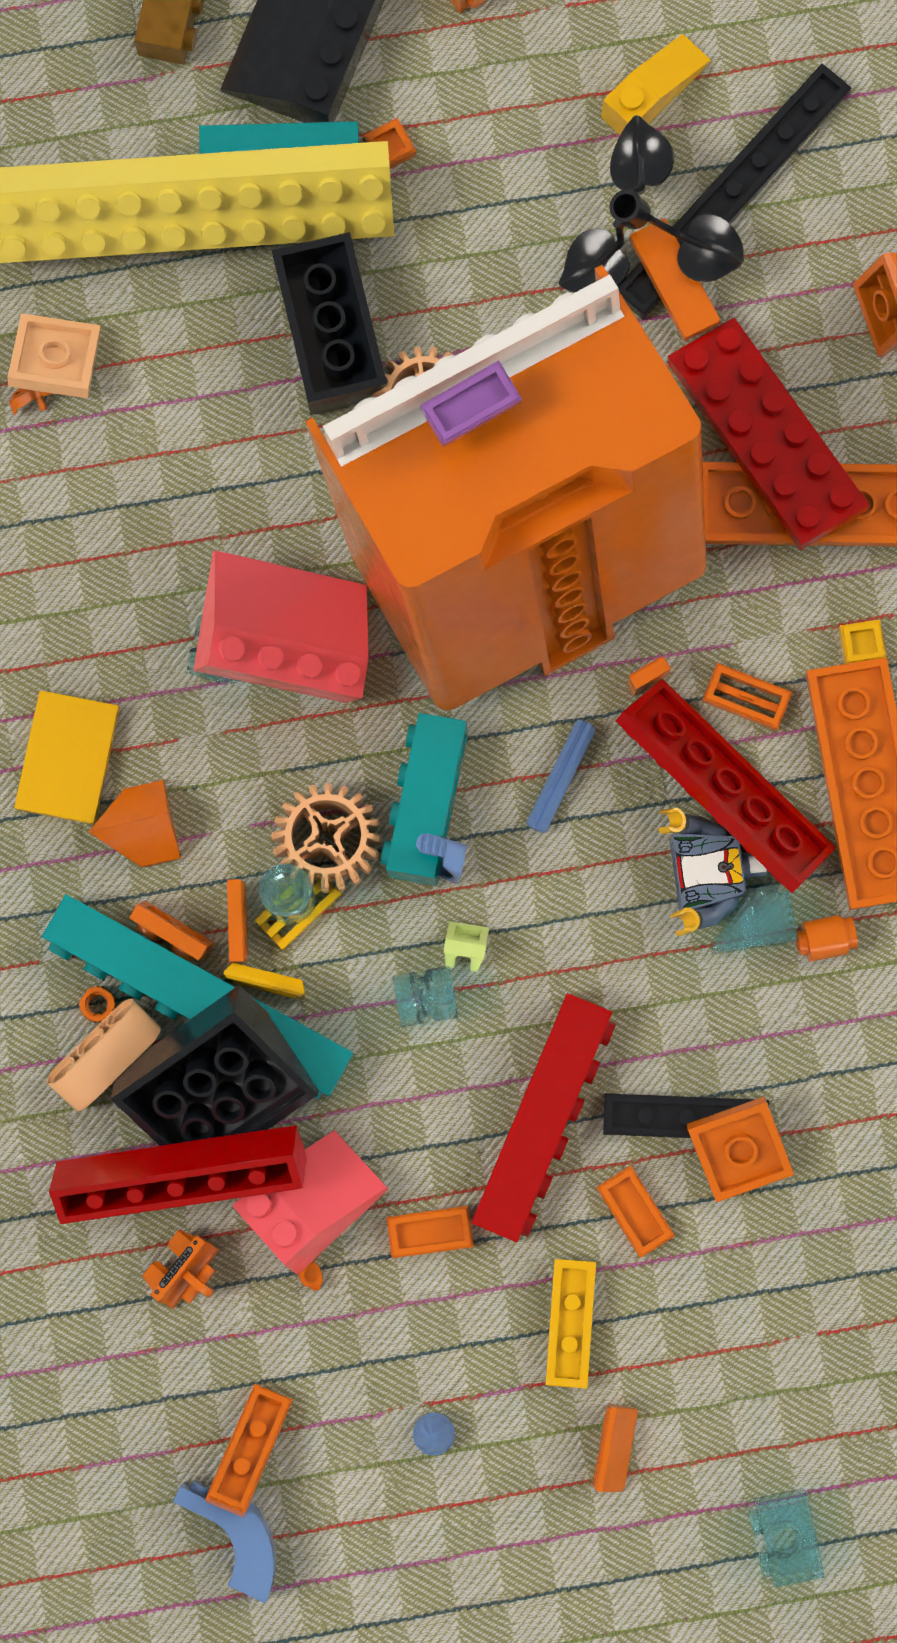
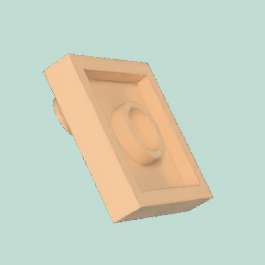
M21 313L8 372V387L88 399L100 339V325Z

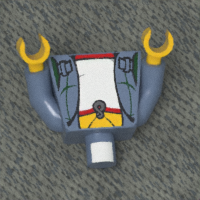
M678 808L660 810L659 814L667 815L670 824L666 827H659V833H680L672 834L669 839L679 911L670 914V918L679 917L684 924V928L675 932V934L683 936L697 929L718 925L738 908L739 898L746 894L745 879L767 876V869L753 855H741L740 843L733 836H730V833L723 826L701 816L684 814Z

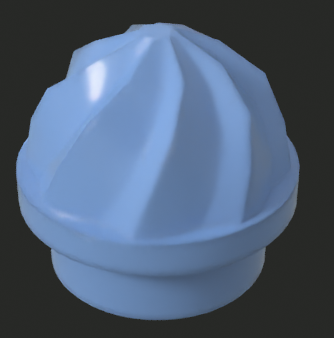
M440 1413L423 1415L418 1419L413 1430V1439L416 1446L428 1455L443 1454L451 1447L455 1437L452 1422Z

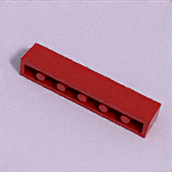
M567 993L565 995L471 1221L472 1224L516 1243L520 1235L528 1238L537 1217L536 1214L530 1212L536 1196L541 1199L545 1198L553 1176L546 1174L552 1158L560 1161L569 1140L568 1137L562 1135L567 1121L570 1120L576 1123L585 1100L578 1097L584 1082L592 1084L599 1068L600 1061L595 1060L594 1056L599 1044L608 1045L616 1024L609 1021L613 1013L612 1011Z
M298 1126L280 1127L57 1161L49 1194L60 1224L303 1189L307 1157Z

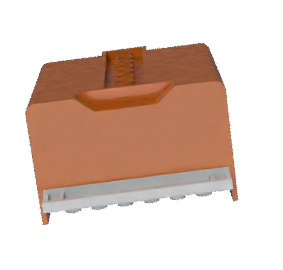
M603 265L595 268L596 282L575 293L568 292L559 296L551 306L536 314L528 313L521 316L511 327L496 335L488 334L483 336L468 350L456 356L449 355L440 359L432 369L417 377L409 376L402 379L392 390L381 396L362 400L355 406L354 410L323 426L327 441L313 417L305 421L352 560L430 697L440 709L453 710L536 665H539L544 676L554 672L615 639L614 623L698 579L706 570L700 419ZM499 360L521 396V403L447 446L442 447L421 412L420 405Z

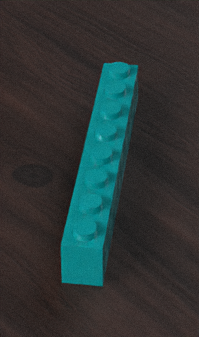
M65 894L41 936L51 942L47 949L68 962L72 955L84 960L86 964L83 970L105 981L108 974L122 982L119 990L139 1001L143 994L158 1001L154 1008L155 1010L175 1021L179 1014L192 1019L235 988ZM252 997L267 1011L318 1088V1095L314 1098L319 1100L322 1093L331 1097L355 1054Z

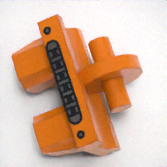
M178 1230L168 1244V1248L179 1257L170 1269L163 1263L155 1261L143 1274L144 1280L153 1290L150 1295L159 1303H164L172 1309L177 1306L182 1298L190 1304L199 1292L208 1298L213 1295L215 1290L207 1282L216 1270L209 1263L220 1251L211 1242L198 1235L194 1237L182 1230Z

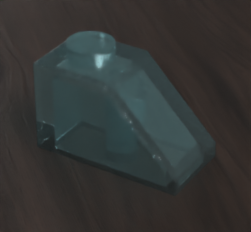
M778 886L753 889L754 896H749L744 900L710 946L711 953L739 951L788 944L796 941L797 937L789 891L778 892Z

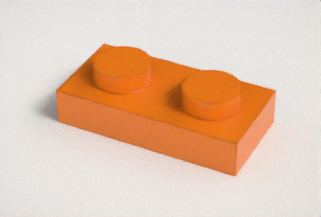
M148 901L138 903L129 919L138 923L136 929L140 933L153 940H158L161 937L173 945L171 950L176 955L188 961H192L194 958L198 961L205 958L215 943Z

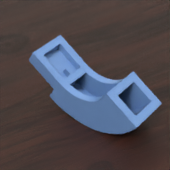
M193 1480L191 1485L184 1482L179 1487L173 1502L218 1524L227 1533L232 1542L235 1553V1565L227 1586L266 1604L275 1578L276 1550L271 1530L261 1511L251 1501L243 1518L205 1502L210 1486L197 1480Z

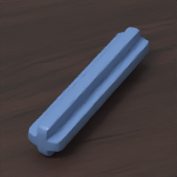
M583 720L575 722L527 819V825L531 829L540 833L547 831L595 734V727Z

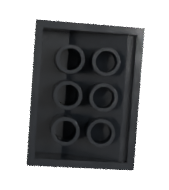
M257 0L220 88L221 92L303 123L335 122L385 0Z
M238 985L142 1053L115 1080L111 1100L159 1146L267 1130L316 1097L319 1090L267 1011Z

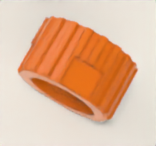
M102 986L90 987V989H86L85 994L79 999L80 1011L84 1017H87V1020L93 1023H101L118 1006L117 999L109 989L106 990ZM96 996H103L107 1001V1009L102 1014H94L89 1008L91 999Z

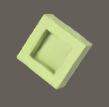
M449 921L443 951L445 953V967L454 968L456 957L463 956L469 957L471 960L470 971L478 972L482 960H484L489 928Z

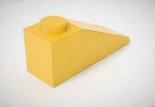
M681 34L633 70L603 100L601 118L619 135L635 115L640 116L649 124L710 64L711 59L684 34Z

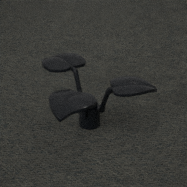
M635 115L621 132L610 161L611 178L614 184L621 189L612 197L609 205L610 213L615 219L613 227L616 228L617 241H615L614 236L610 232L600 228L588 229L573 241L567 253L564 271L559 280V285L575 293L596 282L595 268L600 265L604 266L618 287L626 278L630 269L629 258L619 250L625 243L623 228L639 229L647 222L684 241L678 250L677 261L681 271L694 281H716L741 267L744 261L743 243L733 226L723 218L710 214L699 215L692 220L687 235L650 214L649 204L639 195L645 192V185L651 187L658 186L668 178L674 165V151L667 138L638 115Z

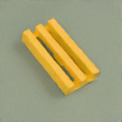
M304 875L299 882L293 883L254 921L284 951L342 895L330 881L329 894L283 938L278 932L322 891L320 880L311 891H308L272 926L267 921L305 886L307 876Z

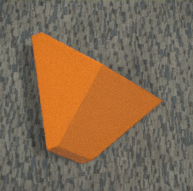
M164 780L123 789L88 831L142 868L181 859Z

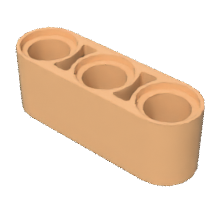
M133 999L123 1001L52 1070L48 1076L47 1085L75 1111H82L96 1100L157 1039L161 1026Z

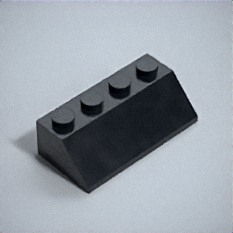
M350 232L272 250L310 415L351 406L387 387Z

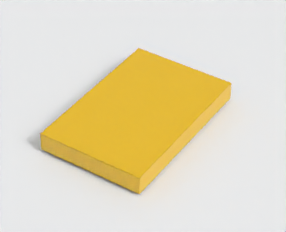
M39 690L14 809L94 825L97 819L117 725L119 705Z

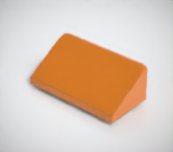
M610 1403L606 1405L592 1483L596 1491L622 1492L625 1488L638 1415L635 1408Z

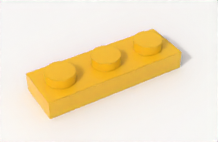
M554 1259L545 1385L587 1389L596 1262Z

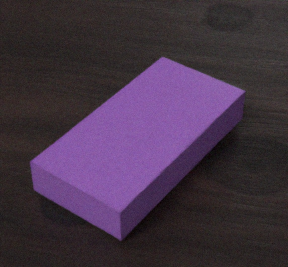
M498 360L421 404L420 410L442 447H445L521 403L522 398Z

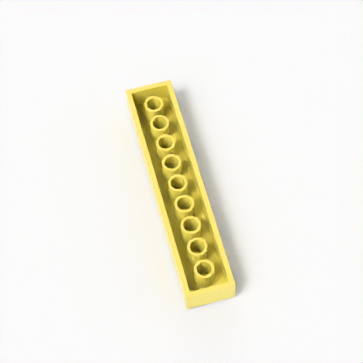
M388 141L0 167V263L303 243L350 232L352 239L394 236Z

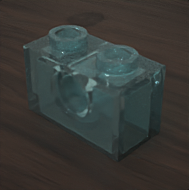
M800 1488L753 1498L755 1509L749 1510V1518L754 1536L761 1535L764 1551L757 1552L762 1577H770V1581L775 1588L825 1578L807 1492ZM785 1527L793 1529L795 1541L792 1546L787 1549L775 1547L774 1536L776 1532Z

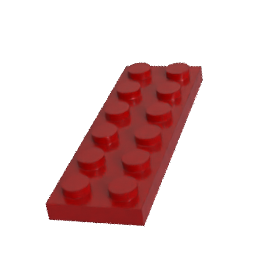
M735 317L668 355L667 364L800 551L868 510L869 503Z
M663 678L625 709L615 720L630 738L635 740L661 768L665 769L691 797L714 817L718 824L723 826L749 854L753 855L791 893L836 849L807 818Z

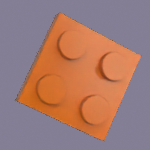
M765 1096L687 1124L689 1135L716 1203L794 1175Z

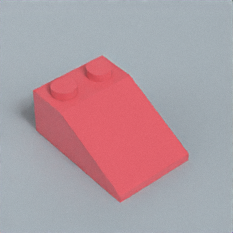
M335 1130L304 1149L307 1162L303 1189L242 1197L232 1205L278 1259L297 1275L388 1190L386 1185Z

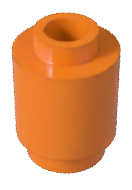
M839 914L801 922V931L795 932L798 953L800 956L806 955L809 962L848 955L849 950L858 948L856 928L851 916L842 918Z

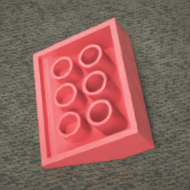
M213 551L193 671L342 703L362 699L369 659L367 585L221 551Z

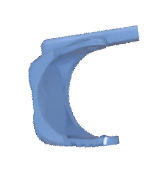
M428 833L420 835L416 841L418 851L423 854L443 858L439 877L458 884L462 874L467 845Z

